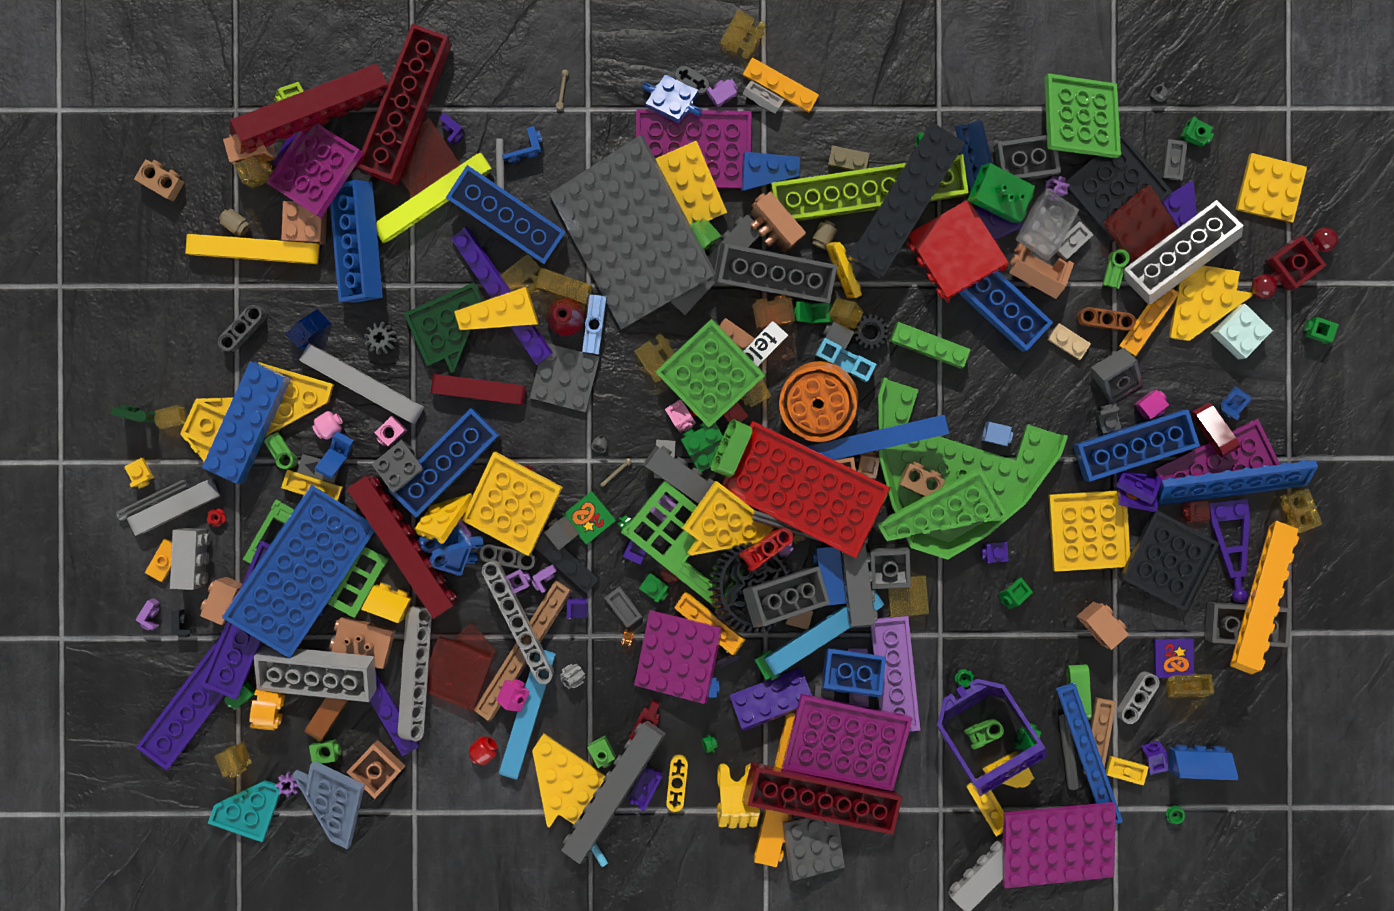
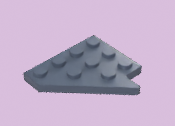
M316 761L310 765L308 774L296 770L293 773V777L329 840L348 849L352 843L365 784Z

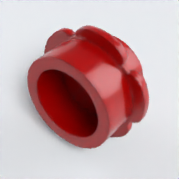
M211 509L208 512L207 522L210 525L212 524L213 527H220L221 524L225 523L226 515L222 509Z

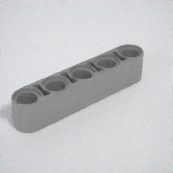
M209 479L128 517L127 521L134 535L138 536L209 503L221 495L214 480Z

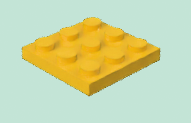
M1254 153L1249 154L1235 210L1290 224L1293 223L1307 167Z

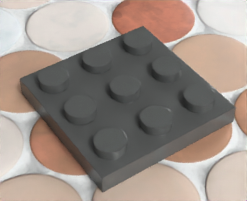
M548 344L553 354L538 364L530 398L586 412L600 357Z
M806 817L782 822L791 880L795 881L845 868L839 824Z

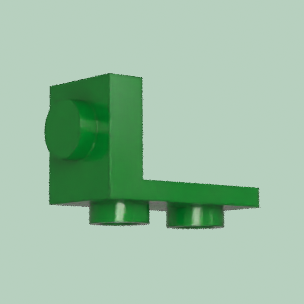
M796 302L794 314L799 322L810 324L832 323V303L810 304Z

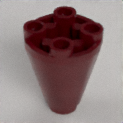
M561 298L554 301L547 311V323L550 329L561 336L576 334L582 328L585 321V313L582 306L570 298ZM561 310H564L567 313V315L564 318L559 316Z

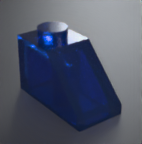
M317 309L299 320L285 335L299 349L304 350L308 343L315 340L331 322Z

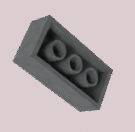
M820 567L808 568L743 589L753 627H763L830 604Z
M1207 602L1205 640L1212 643L1236 644L1247 604ZM1280 606L1279 612L1273 620L1275 624L1274 630L1268 638L1269 646L1289 647L1291 608Z

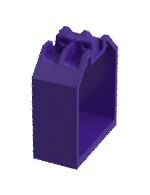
M975 679L969 683L971 688L968 690L960 686L956 689L958 696L954 697L950 694L943 699L937 726L941 736L980 797L1046 758L1047 755L1045 746L1005 685ZM990 695L1004 698L1034 746L976 780L946 733L948 720Z

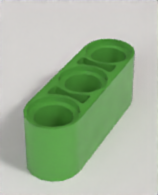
M732 420L729 423L712 460V471L727 478L732 477L751 437L752 428L737 420Z
M1068 665L1066 667L1067 684L1073 682L1076 684L1087 719L1091 720V691L1088 665Z

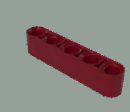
M433 374L430 393L524 405L526 386Z

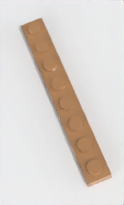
M556 580L529 621L540 643L573 592ZM523 635L522 641L530 644L532 638L529 635ZM517 642L474 709L487 721H492L501 706L496 699L504 681L518 679L527 665V661Z

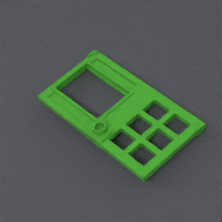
M664 480L631 522L622 529L621 533L630 538L712 604L715 601L709 598L713 595V592L708 590L712 587V584L708 583L709 579L686 562L690 556L687 552L696 539L684 530L676 540H673L663 532V529L671 520L681 528L684 526L675 517V514L682 506H685L692 513L697 506ZM665 492H668L678 501L671 512L658 503ZM654 506L666 515V518L658 527L646 518V515ZM642 521L654 530L647 541L634 532ZM658 535H661L671 544L663 555L651 546ZM743 569L740 570V574H741L742 576H743ZM733 580L723 591L724 598L727 591L735 585Z
M276 499L243 560L251 564L258 545L272 521L275 519L285 524L294 509ZM364 546L327 604L356 618L379 574L388 563L389 558ZM362 554L377 562L371 574L356 567ZM352 571L368 578L362 590L346 583ZM343 588L358 594L352 607L337 600Z

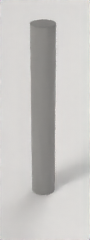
M496 139L497 185L504 189V160L502 156L504 155V139Z

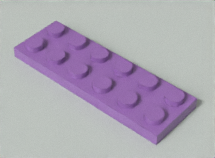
M905 615L878 618L875 621V625L870 626L873 655L886 657L882 696L878 698L879 710L911 716L913 719L909 731L920 730L909 617Z

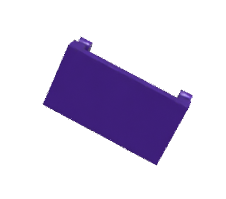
M646 765L628 797L629 803L632 805L636 804L640 810L645 811L662 778V772Z

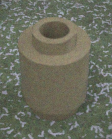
M233 209L224 210L219 217L220 224L235 235L243 236L250 227L247 219Z
M827 220L824 223L820 222L812 238L814 240L812 245L826 251V245L831 243L836 235V225Z

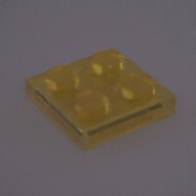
M925 575L910 576L911 587L888 588L890 617L929 614Z

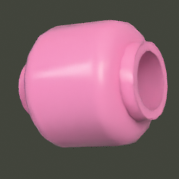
M327 411L314 419L312 427L320 439L329 440L336 432L340 433L342 431L340 424L343 421L337 413L334 415L332 412Z

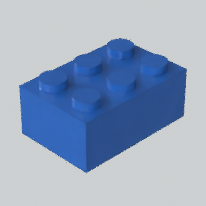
M827 649L825 651L821 690L879 698L883 692L886 657Z

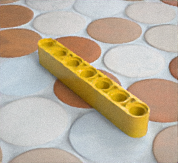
M187 234L185 254L318 264L320 245L304 242Z

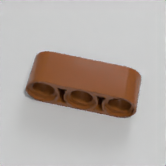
M1087 307L1080 310L1076 315L1077 322L1082 326L1113 331H1128L1133 329L1136 324V319L1132 314ZM1084 312H1088L1090 314L1091 318L1089 322L1084 320ZM1103 315H1107L1109 317L1108 324L1103 323ZM1123 317L1128 320L1127 327L1121 324Z
M325 698L304 732L315 740L322 742L349 700Z

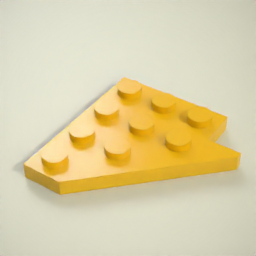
M1203 265L1177 285L1179 295L1174 303L1169 338L1190 341L1249 299L1253 293L1237 291L1240 271Z
M259 363L292 378L265 437L329 403L334 384Z
M715 481L682 529L696 539L687 552L692 556L729 549L734 545L739 546L741 543H757L770 534L774 527L753 521L752 515L755 510L719 482Z
M543 733L532 751L546 824L550 827L558 814L572 824H575L586 805L593 798L597 788L604 782L603 779L606 775Z

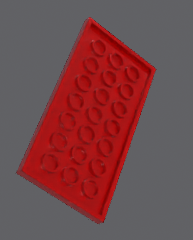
M752 421L750 424L752 434L736 471L732 477H725L722 486L744 503L854 558H858L891 487Z

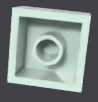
M1242 304L1233 309L1211 334L1237 359H1244L1273 330L1246 304Z

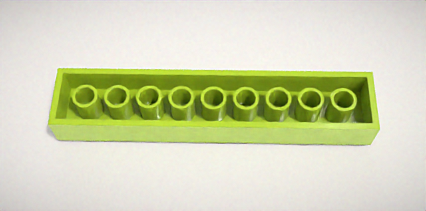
M963 154L956 157L929 202L964 197L969 193ZM906 163L771 183L770 189L772 194L796 222L877 210Z

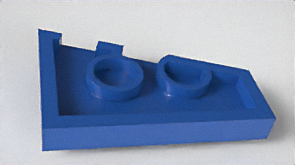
M744 152L741 191L799 177L800 157Z

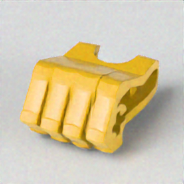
M751 763L746 766L745 775L737 782L731 779L730 770L726 764L718 766L717 782L720 788V803L717 806V819L719 827H726L727 823L729 828H737V823L739 828H746L747 823L750 827L757 826L760 808L747 806L742 800Z

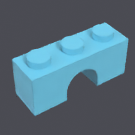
M827 338L822 340L815 354V357L839 366L848 374L863 382H868L876 366L875 363L860 355L857 356L848 352L842 346Z

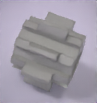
M570 664L561 670L563 673L560 674V679L568 689L577 688L584 683L582 680L585 679V673L577 664Z

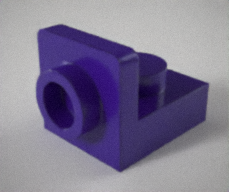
M443 113L439 118L443 122L441 126L449 133L453 131L447 141L451 145L459 143L464 136L465 130Z
M1007 542L983 543V548L980 550L981 559H984L985 563L1007 562Z
M1159 741L1141 746L1142 751L1146 755V763L1149 767L1148 772L1150 775L1169 770L1167 752Z

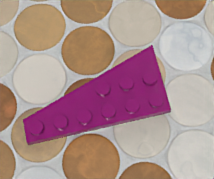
M1255 419L1232 431L1239 442L1240 448L1226 456L1220 457L1208 442L1153 470L1156 477L1159 476L1163 478L1162 480H1165L1167 478H1184L1188 475L1200 476L1205 473H1222L1226 470L1237 471L1243 468H1260L1264 465L1275 466L1280 463L1259 420Z

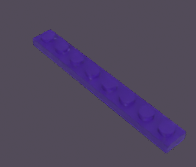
M464 227L451 238L491 299L512 292L468 227ZM535 325L510 326L536 365L553 354Z

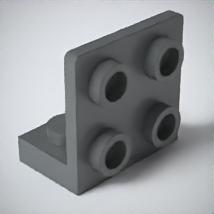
M403 440L399 441L372 463V466L393 493H396L423 470L421 464L412 454L414 450Z

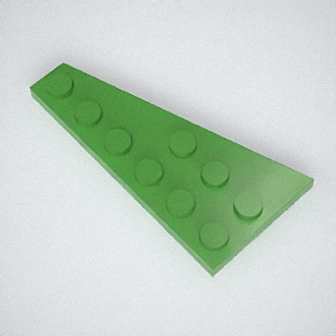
M978 467L877 522V525L885 539L890 541L910 537L914 534H926L934 530L957 528L971 525L975 522L991 521V519L1007 518L1009 516L981 467Z

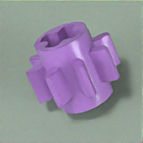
M1052 175V179L1045 181L1044 191L1049 193L1048 198L1061 200V196L1068 194L1069 184L1064 183L1066 178L1062 176L1058 178Z
M290 772L286 774V778L283 775L278 777L281 782L277 783L275 787H279V795L284 793L288 798L291 796V792L294 794L299 792L296 788L298 784ZM287 782L291 783L289 788L286 786Z

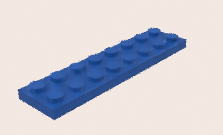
M1302 460L1290 464L1285 462L1275 466L1264 465L1260 468H1243L1237 471L1226 470L1222 473H1205L1200 476L1188 475L1177 479L1167 478L1162 480L1157 493L1158 506L1308 486L1318 465L1316 460Z

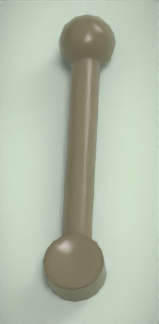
M566 69L561 72L563 77L559 102L556 103V107L559 110L564 107L562 101L566 77L569 75Z
M630 458L625 459L624 464L604 480L600 486H605L626 466H630L632 460Z

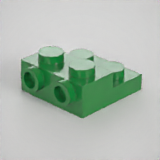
M716 422L710 427L702 423L700 424L701 429L696 432L691 429L684 433V438L681 439L697 470L700 472L711 467L712 460L723 438Z

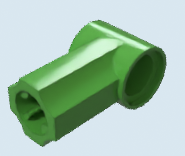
M1116 250L1109 254L1102 285L1110 288H1120L1124 269L1129 262V254L1125 250ZM1116 254H1120L1122 256V262L1120 264L1115 262Z
M279 432L271 434L264 440L279 468L291 470L297 466V456L291 452ZM286 456H289L290 463L287 466H285L283 463V459Z

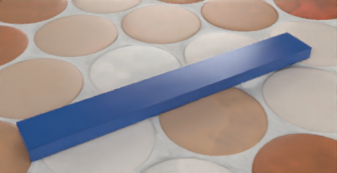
M941 415L807 447L833 460L938 437L950 434L946 415Z
M1073 682L1058 687L1056 691L1095 803L1113 802L1116 804V824L1121 823L1123 820L1076 684Z

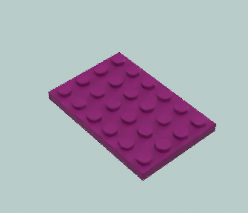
M636 109V137L644 136L655 158L697 140L717 189H741L743 153L751 152L752 111L702 110L700 117L689 112L682 118L680 123H677L650 109Z
M801 693L782 768L784 770L893 791L913 718L908 715Z
M1107 802L1004 812V888L1114 877L1116 804Z

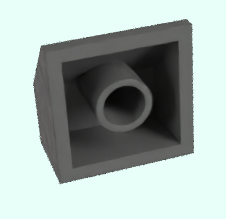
M1125 348L1120 349L1091 367L1095 381L1110 404L1143 385L1138 362Z
M908 544L869 545L870 571L873 576L872 589L911 587L910 550Z

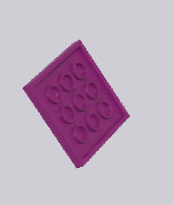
M316 124L306 132L299 131L266 183L317 217L322 218L360 160L363 152L319 124Z
M650 610L634 685L707 704L723 628Z

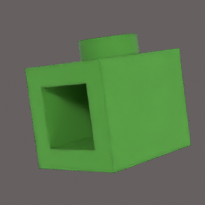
M606 736L588 744L587 748L597 768L601 766L606 768L614 763L613 760H615L616 755Z

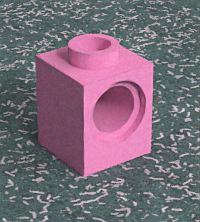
M391 416L374 433L378 436L376 439L383 446H393L408 430L395 417ZM390 427L394 430L392 438L386 436V430Z

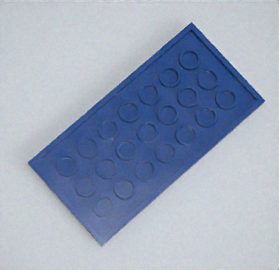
M310 485L222 615V618L288 658H291L374 533V529L368 520L320 489Z

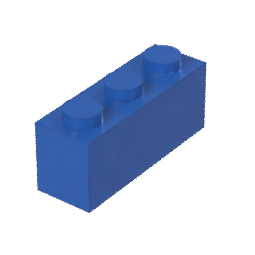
M832 546L815 547L816 552H812L813 563H817V567H820L830 601L828 605L846 604L840 550Z

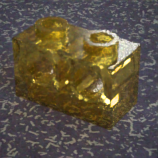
M256 155L234 164L242 183L252 189L265 184L273 172L269 162L266 163L264 159Z
M1301 488L1280 496L1282 500L1281 507L1289 518L1288 525L1297 528L1299 533L1323 525L1309 489ZM1296 497L1299 500V504L1297 507H1295L1293 504V501ZM1304 515L1305 518H1306V521H1305V523L1302 525L1301 522H1300V519H1301V517Z

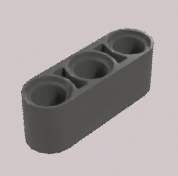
M248 306L221 334L218 339V346L225 351L234 352L238 350L266 320V311L259 306ZM258 310L259 317L254 320L252 318L253 311ZM241 324H245L246 330L241 334L239 327ZM228 338H231L233 344L231 347L228 348L226 346V340Z
M488 544L480 551V557L485 562L493 560L499 562L500 565L523 570L533 568L537 562L535 554L531 553L532 564L526 566L522 561L525 554L514 548L495 544ZM487 548L494 550L493 558H488L485 555ZM505 552H511L513 554V560L511 562L505 561Z

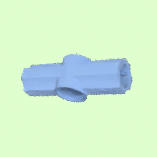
M590 295L582 350L584 353L599 354L607 297ZM592 320L599 321L598 329H590L589 324Z

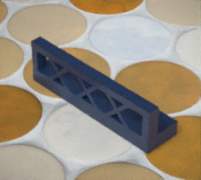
M982 120L967 125L954 126L957 138L965 142L961 149V155L963 154L970 191L973 188L981 165L993 164Z

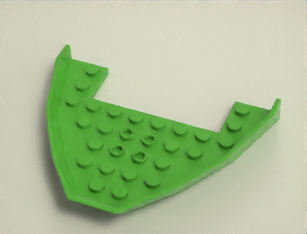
M885 377L881 378L878 394L879 430L909 422L918 389L890 381ZM1027 424L1015 460L940 436L879 450V458L886 485L891 487L889 496L895 513L923 498V496L898 485L907 463L913 464V462H917L924 466L923 470L930 472L933 470L942 474L941 478L945 479L943 486L981 467L1009 516L1007 518L991 519V521L975 522L971 525L957 528L934 530L926 534H914L906 537L910 547L948 560L987 537L1028 502L1062 455L1068 436L1059 435ZM911 471L909 479L915 482L918 474L915 471ZM929 479L927 481V488L929 490L934 489V480Z

